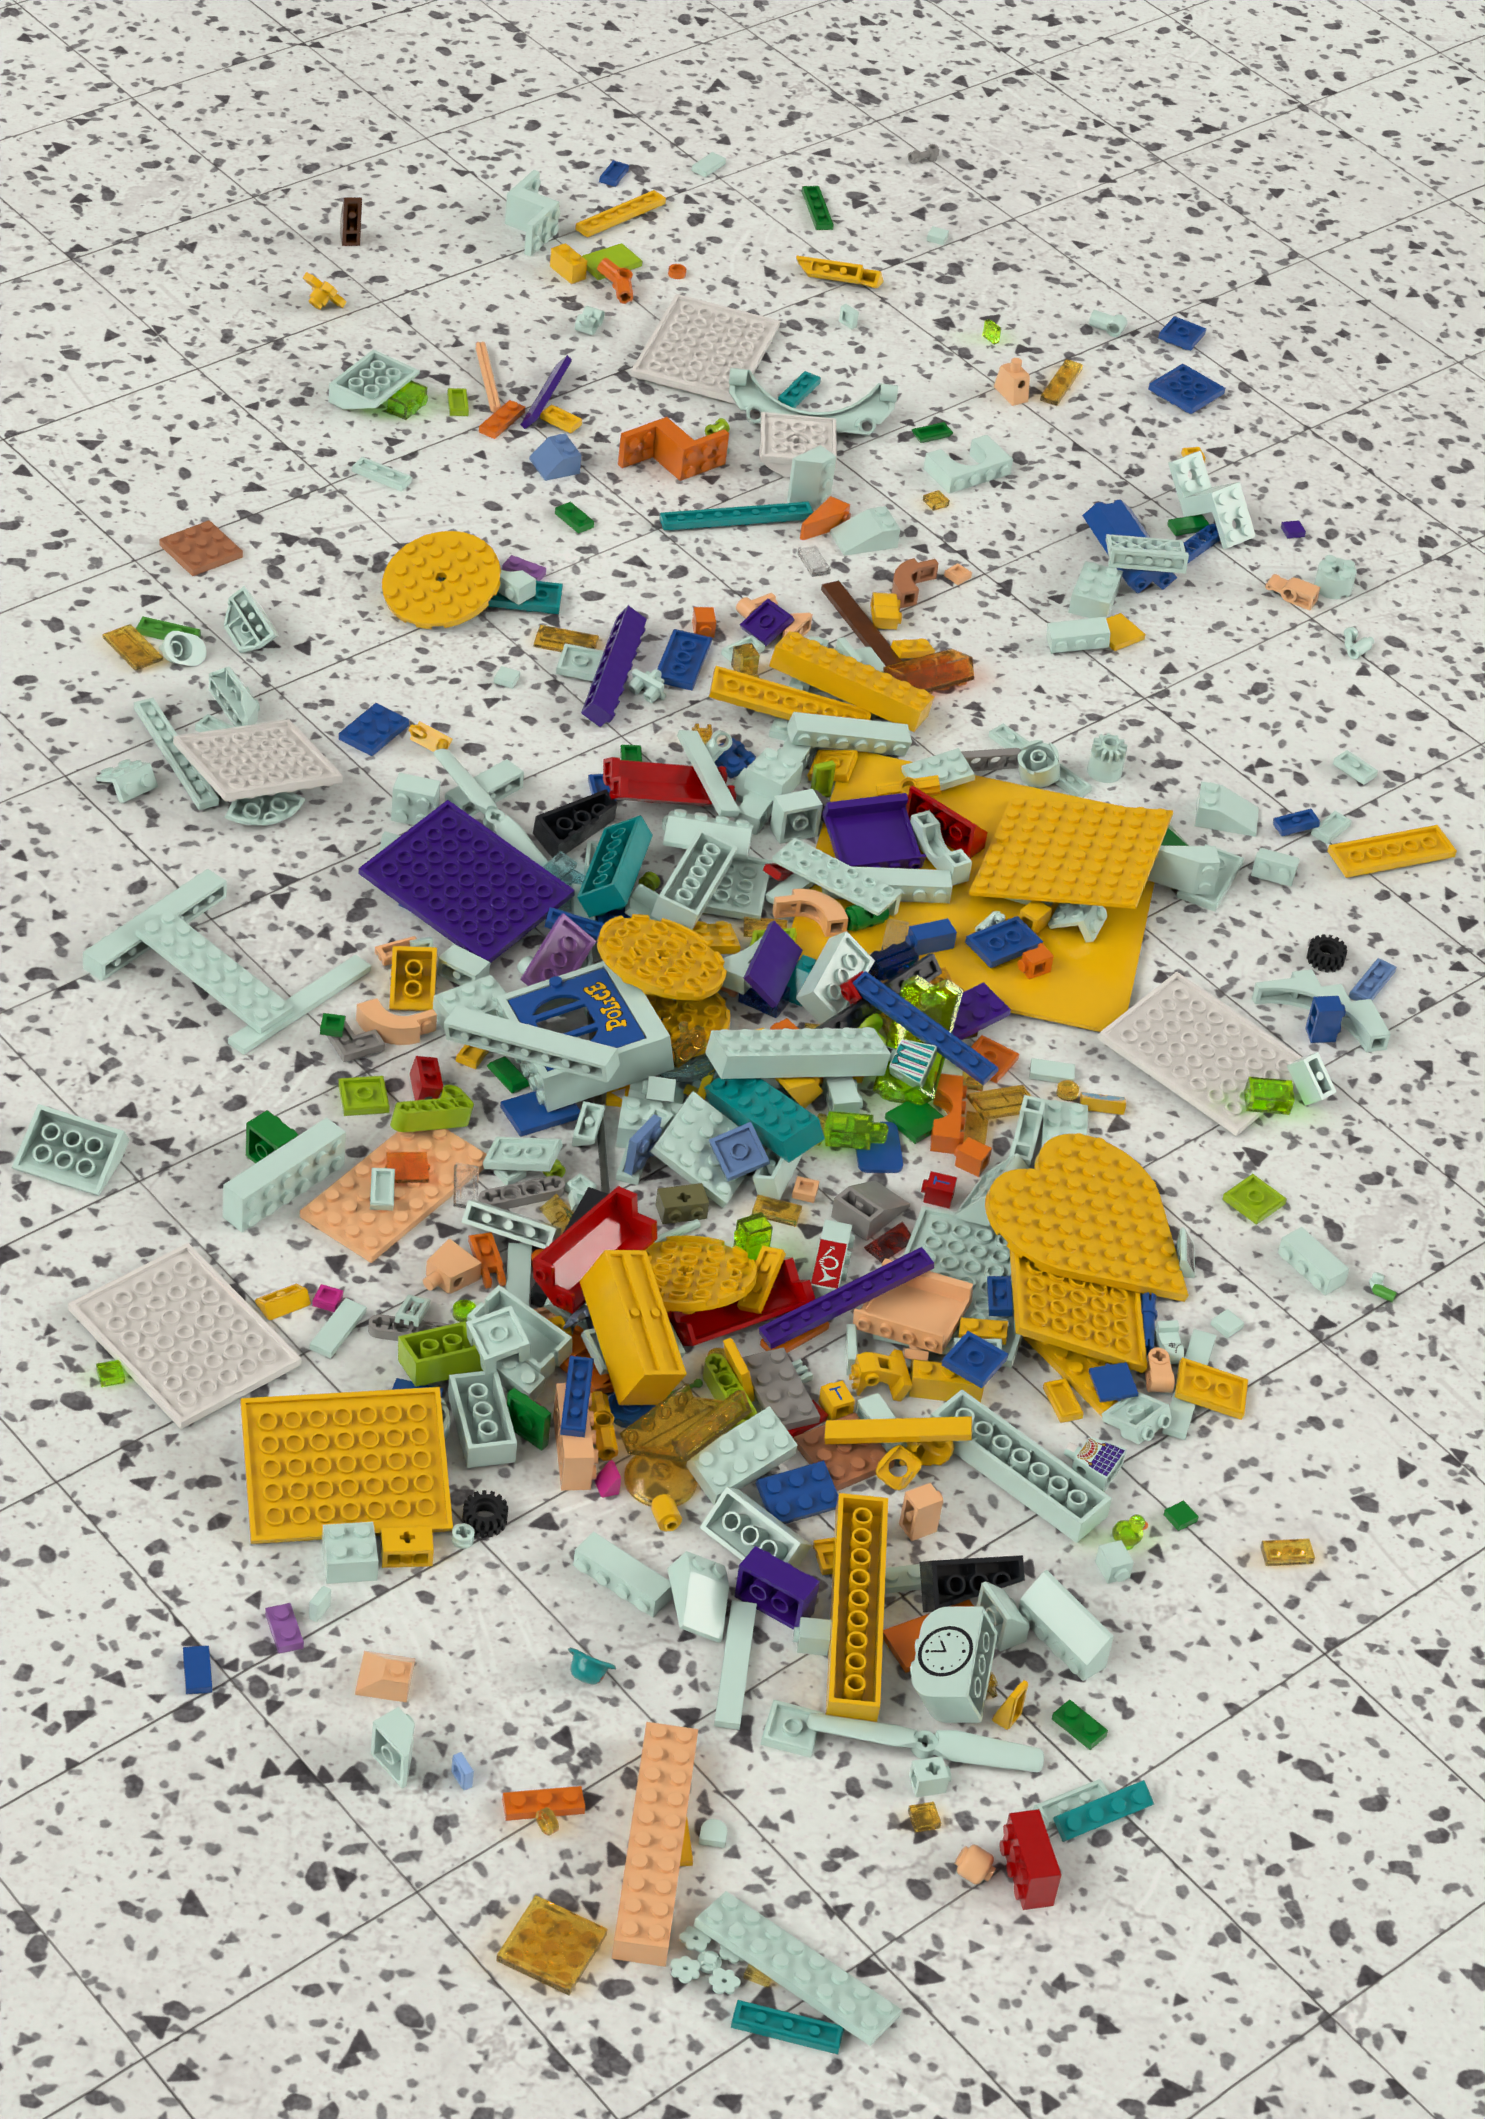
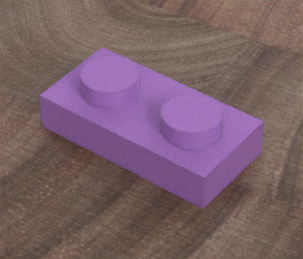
M513 555L502 565V570L514 572L523 570L534 577L536 581H541L546 575L545 567Z
M291 1603L265 1608V1615L278 1654L304 1649V1641Z

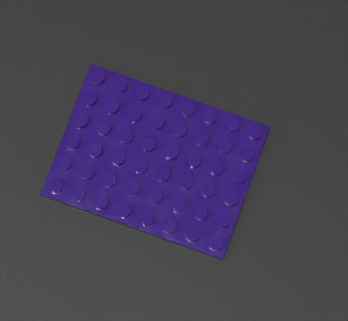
M446 800L363 864L358 871L359 875L455 945L490 963L543 922L547 917L550 907L559 909L575 895L573 888L449 800Z

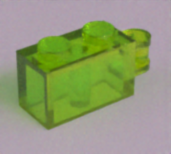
M829 1111L824 1129L825 1146L870 1150L871 1143L882 1144L886 1142L889 1127L885 1123L874 1122V1115Z

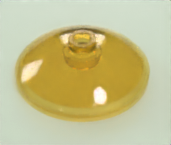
M650 1449L638 1453L628 1462L624 1472V1483L630 1495L640 1503L650 1507L652 1506V1500L662 1494L670 1496L675 1501L676 1506L684 1504L694 1495L698 1482L686 1467L688 1459L680 1453L668 1449Z

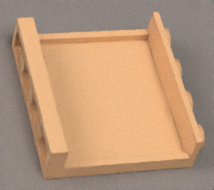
M885 1258L882 1262V1266L892 1262L893 1260ZM928 1271L864 1303L860 1310L854 1309L853 1324L857 1326V1330L942 1354L956 1331L961 1317L965 1315L972 1302L973 1284Z

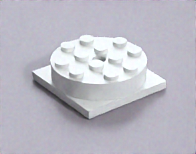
M761 412L760 462H763L774 472L789 478L793 458L820 445L837 456L835 418Z

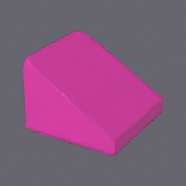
M610 1460L604 1466L594 1481L600 1496L603 1498L618 1495L620 1492L621 1476L613 1460Z

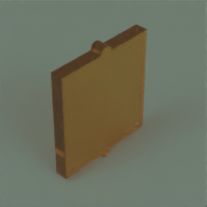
M386 1152L387 1165H385V1168L395 1169V1183H429L430 1164H428L427 1152Z

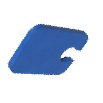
M869 1121L856 1122L853 1125V1136L858 1168L865 1173L901 1172L903 1169V1158L897 1125L892 1122H880V1130L883 1134L874 1136L868 1131L870 1127Z

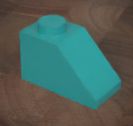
M802 955L782 996L783 1000L802 1007L796 997L815 965L816 959Z

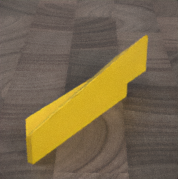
M796 256L798 264L808 277L862 284L872 288H878L884 281L881 271L864 269L863 265Z

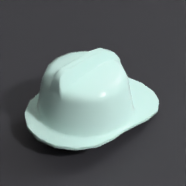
M180 631L168 633L164 642L159 647L164 658L171 663L197 666L206 657L204 642L196 635Z

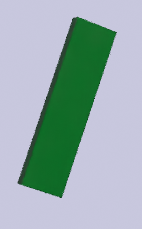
M802 186L801 192L815 229L833 230L834 224L820 187Z

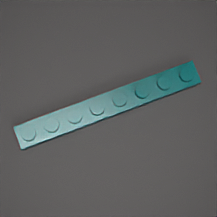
M808 501L660 513L659 520L664 531L704 527L804 521L813 513V510Z

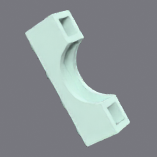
M501 570L498 592L519 605L535 596L536 579L523 570L514 572Z
M930 810L911 815L910 822L918 847L926 854V857L937 870H950L952 886L969 881L972 861L962 849L951 852L947 848L941 835L940 823Z
M1024 1095L1009 1157L1018 1153L1030 1168L1046 1100Z

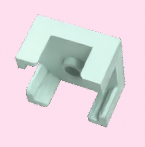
M512 1306L466 1322L467 1338L471 1346L475 1344L480 1354L481 1367L485 1376L497 1371L496 1361L518 1353L519 1362L531 1359L529 1340Z

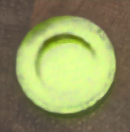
M465 1299L455 1302L452 1311L454 1319L459 1322H467V1315L476 1305L472 1301Z

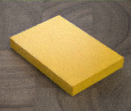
M1182 1357L1178 1365L1175 1398L1241 1420L1245 1414L1248 1379Z

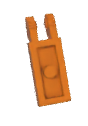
M492 1232L469 1235L468 1242L473 1257L481 1262V1275L484 1287L487 1289L492 1286L490 1273H496L499 1285L505 1286L506 1277L503 1270V1262Z

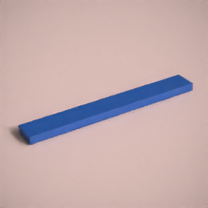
M867 971L862 973L853 982L861 997L924 1043L937 1046L939 1054L983 1086L998 1072V1067Z

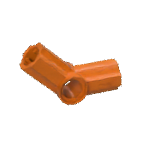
M607 257L602 259L598 264L597 270L613 282L612 287L616 290L617 299H619L620 303L624 304L632 301L631 279L633 273L627 268L618 267Z

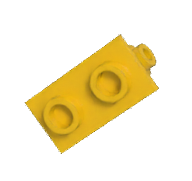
M421 721L416 725L412 724L408 730L411 734L410 740L432 752L437 749H448L453 740Z

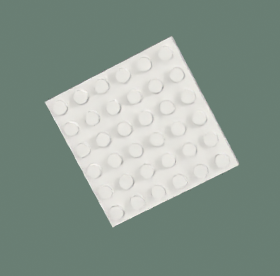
M290 719L174 736L173 744L224 801L233 802L243 798L252 799L262 795L271 796L281 792L314 789L319 786H333L334 784L342 783L343 775Z

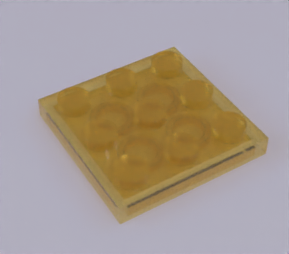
M535 1895L498 1952L496 1961L569 1996L607 1936L608 1929Z

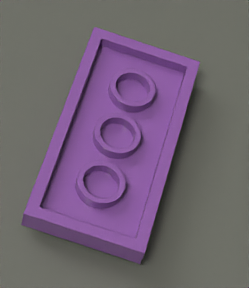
M563 913L556 920L520 980L527 986L554 976L578 970L596 940Z

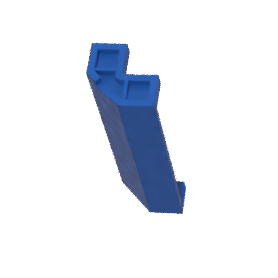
M1121 499L1114 500V503L1104 504V502L1096 503L1082 515L1107 554L1106 534L1150 538L1132 509ZM1117 568L1123 571L1122 577L1127 585L1136 593H1140L1152 582L1164 590L1177 579L1173 572Z

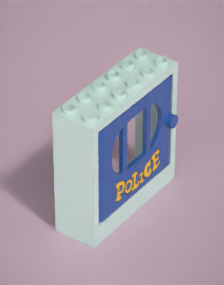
M604 961L560 976H554L548 980L496 997L498 1006L495 1007V1012L498 1017L538 1027L536 1024L538 1022L586 1007L595 1023L563 1034L579 1037L597 1031L590 1041L618 1049L620 1066L608 1083L514 1058L516 1063H521L520 1067L524 1077L528 1076L531 1090H536L537 1100L540 1105L544 1104L547 1112L647 1079L648 1076H656L674 1069L670 1035L641 989L624 983Z

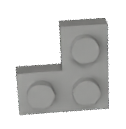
M345 1022L342 1037L327 1036L343 1062L385 1050V1043L376 1029L355 1035L348 1023Z

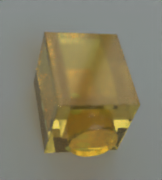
M752 643L733 646L731 666L734 671L747 675L757 674L760 655Z

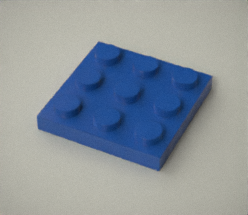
M1185 364L1179 365L1149 383L1148 388L1157 396L1164 398L1189 414L1196 412L1222 396L1226 389Z

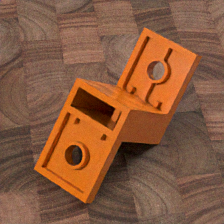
M664 417L621 433L618 465L621 468H625L653 457L679 481L726 464L729 432L724 429L693 440L668 417Z

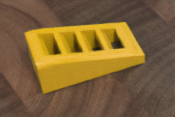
M1023 1680L993 1715L992 1721L1006 1730L1010 1729L1022 1714L1028 1689L1027 1681Z

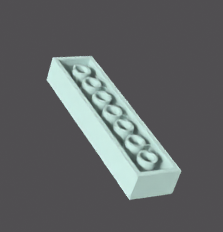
M870 1027L711 1030L705 1052L721 1079L884 1076L891 1054L875 1029Z
M960 1390L931 1414V1417L972 1416V1440L953 1441L955 1446L953 1453L1076 1543L1107 1518L1112 1500L1109 1495L964 1390Z

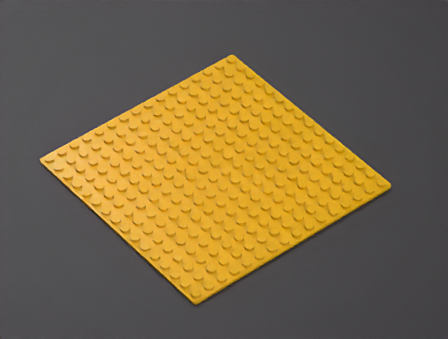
M857 751L858 758L848 782L836 781L830 802L876 797V784L901 781L905 778L902 773V765L912 762ZM975 775V780L941 790V794L929 795L988 832L985 848L970 859L972 865L969 881L952 886L950 903L900 901L898 913L894 916L889 914V918L884 923L858 931L847 930L858 944L875 960L868 973L880 982L885 983L928 955L914 956L911 949L906 946L905 938L908 935L909 926L948 918L957 932L955 946L953 949L929 953L935 955L942 974L914 992L923 994L925 987L936 986L942 991V998L951 999L984 982L1011 1009L1010 1013L1101 1032L1124 1014L1129 1008L1155 882L1147 880L1136 909L1103 906L1107 911V918L1093 942H1085L1078 925L1054 929L1046 926L1036 935L1054 956L1051 972L1032 979H1028L1018 968V960L1022 959V956L990 968L965 943L966 936L975 933V927L993 911H1000L1001 914H1004L1006 921L1016 916L1019 917L1020 910L1026 906V904L1005 898L969 895V890L1010 799L1022 798L1024 800L1039 799L1052 802L1103 804L1106 806L1118 805ZM905 786L903 790L909 793L910 786ZM823 822L816 849L836 858L826 824ZM947 846V848H948L951 852H952V851H955V850H953L952 848H950L949 846ZM927 857L922 868H919L937 870ZM817 884L809 888L810 890L822 893V887ZM835 899L844 910L848 906L855 905L846 899ZM1053 902L1052 906H1049L1052 908L1051 917L1059 905L1058 902ZM803 916L794 917L791 928H796L797 937L795 943L803 950L799 960L802 955L817 960L828 939L833 936L825 937L821 926L813 919Z

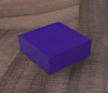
M1299 520L1281 523V529L1287 539L1305 537L1306 531Z

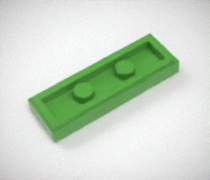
M144 616L136 627V634L164 640L171 631L189 633L199 638L201 636L200 629Z

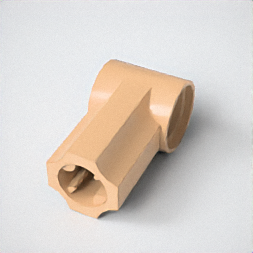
M773 593L753 600L745 597L737 603L736 610L746 619L767 598L777 605L778 602Z

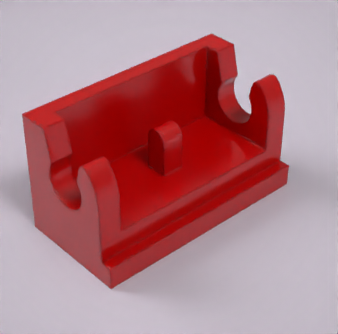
M416 1056L409 1073L414 1099L425 1100L429 1096L432 1097L431 1099H438L443 1090L438 1058Z

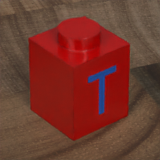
M931 1171L928 1180H923L921 1192L925 1193L923 1202L950 1209L957 1177Z

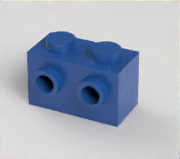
M1339 996L1313 997L1305 1027L1311 1043L1336 1042L1338 1033L1341 1032L1342 1017H1345L1346 1013L1345 1005L1341 1003Z

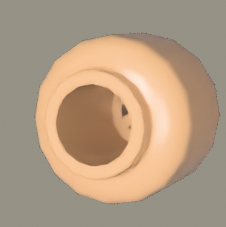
M975 1844L969 1848L964 1846L954 1863L957 1865V1873L976 1885L980 1884L983 1879L988 1882L996 1869L992 1866L994 1862L993 1855Z

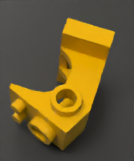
M894 1349L889 1356L873 1352L856 1354L855 1364L851 1365L849 1380H853L851 1387L856 1390L857 1396L867 1386H875L879 1382H884L889 1386L892 1399L901 1402L913 1387L902 1350Z

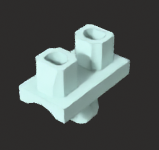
M635 668L632 671L633 679L628 684L630 692L638 694L644 689L643 696L646 701L653 703L658 698L664 700L666 694L664 693V679L661 678V671L655 669L652 672L646 671V673H643Z

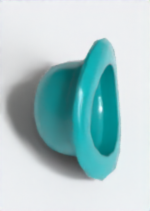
M568 1648V1651L573 1655L570 1667L571 1673L574 1678L590 1685L598 1684L602 1681L608 1669L616 1670V1666L611 1663L595 1659L575 1648Z

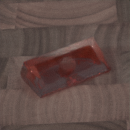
M902 1221L864 1248L882 1263L885 1258L889 1259L907 1247L911 1233Z

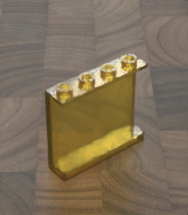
M686 1383L620 1432V1436L627 1453L630 1455L686 1463L749 1415L752 1410L743 1390L735 1391L723 1401L693 1397L690 1386Z

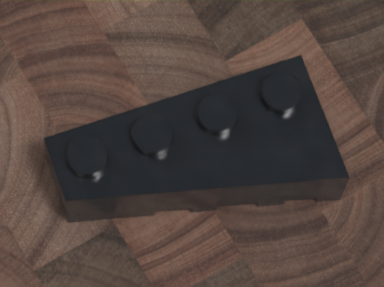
M607 789L537 815L535 817L533 835L556 862L614 821L618 803L615 799H611Z
M1023 1555L919 1562L923 1612H933L942 1607H948L974 1597H979L983 1582L991 1583L999 1588H1005L1025 1581Z

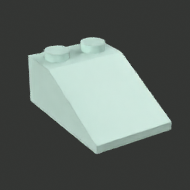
M884 506L870 508L830 529V534L845 556L898 548L900 528L887 507Z
M1201 781L1194 826L1256 837L1259 807L1223 785Z
M1160 846L1148 880L1190 894H1213L1220 867L1216 846Z
M686 1551L667 1568L679 1627L719 1643L723 1637L729 1591L726 1568L720 1563Z

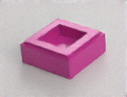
M321 1284L312 1300V1306L335 1312L343 1297V1290Z

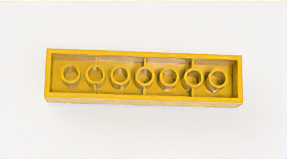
M789 631L778 642L769 664L771 668L890 722L908 724V728L912 732H915L928 717L935 697L929 694L928 691L913 687L910 683L893 678L888 673H882L871 665H865L856 661L853 657L838 653L833 648L820 645L818 641L809 640L798 632Z

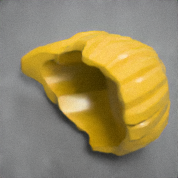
M953 1441L907 1442L906 1449L918 1457L922 1465L931 1466L942 1465L948 1461L953 1455L955 1446ZM899 1461V1464L901 1466L906 1465L904 1461Z

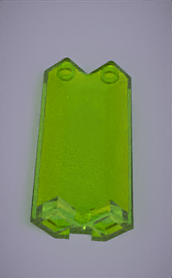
M918 975L903 981L899 995L950 1033L953 1032L964 990L948 979L934 986ZM892 1019L885 1046L897 1050L900 1041L903 1039L924 1043ZM937 1052L936 1059L923 1088L918 1085L911 1087L892 1076L889 1069L891 1062L888 1061L884 1076H876L872 1091L890 1102L904 1103L907 1101L917 1105L928 1103L935 1098L945 1057Z

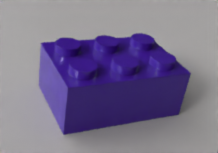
M755 1546L739 1564L734 1597L743 1602L756 1603L757 1610L794 1630V1627H799L801 1617L811 1618L814 1614L820 1581L798 1570L790 1563L778 1559L768 1551Z

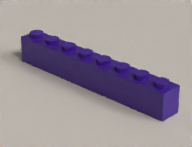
M629 605L616 617L581 711L582 715L599 727L606 722L610 723L615 716L614 710L620 703L618 699L624 691L623 685L628 680L629 676L627 674L633 667L632 661L637 655L636 649L642 642L640 638L646 631L645 624L647 619Z

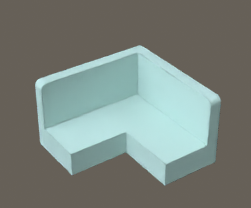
M639 884L629 897L628 903L625 906V914L632 917V914L649 915V919L659 921L651 916L659 894Z

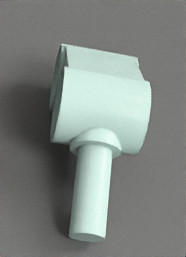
M585 306L583 313L577 316L575 330L594 335L597 328L603 323L605 312Z

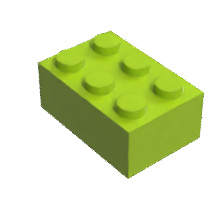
M466 1321L398 1336V1361L415 1387L449 1380V1375L483 1371L480 1354L475 1344L471 1346L467 1338Z

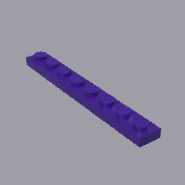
M920 1247L759 1327V1334L769 1348L773 1349L934 1269V1262L926 1251Z

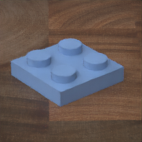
M654 1114L629 1139L625 1173L632 1176L638 1169L641 1170L650 1156H655L650 1151L662 1132L660 1128L661 1117Z
M751 1122L709 1139V1144L727 1182L770 1164L769 1158Z

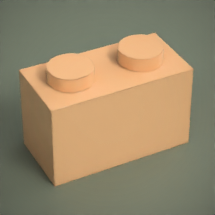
M931 1483L905 1492L899 1525L911 1541L937 1532L943 1497Z

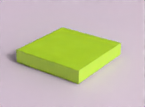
M384 1076L338 1079L344 1116L389 1113L390 1106Z
M1251 1174L1224 1193L1222 1200L1257 1225L1284 1206L1287 1198L1260 1178Z

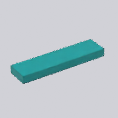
M737 2000L731 2022V2028L837 2055L844 2028L837 2024Z

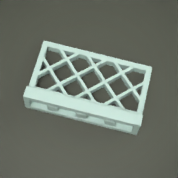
M1106 534L1109 567L1186 574L1189 555L1185 552L1183 541Z

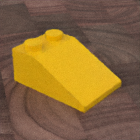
M393 946L389 1010L428 1011L433 1009L438 961L436 947Z

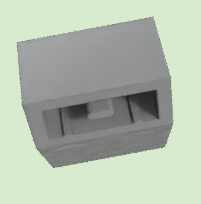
M874 1180L849 1186L834 1198L831 1217L838 1222L851 1224V1231L867 1241L909 1208L910 1203Z

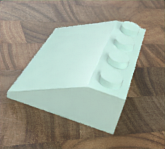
M373 349L329 383V402L343 409L377 408L418 376L420 370Z
M38 1104L12 1168L99 1196L121 1162L129 1143V1138L123 1130Z

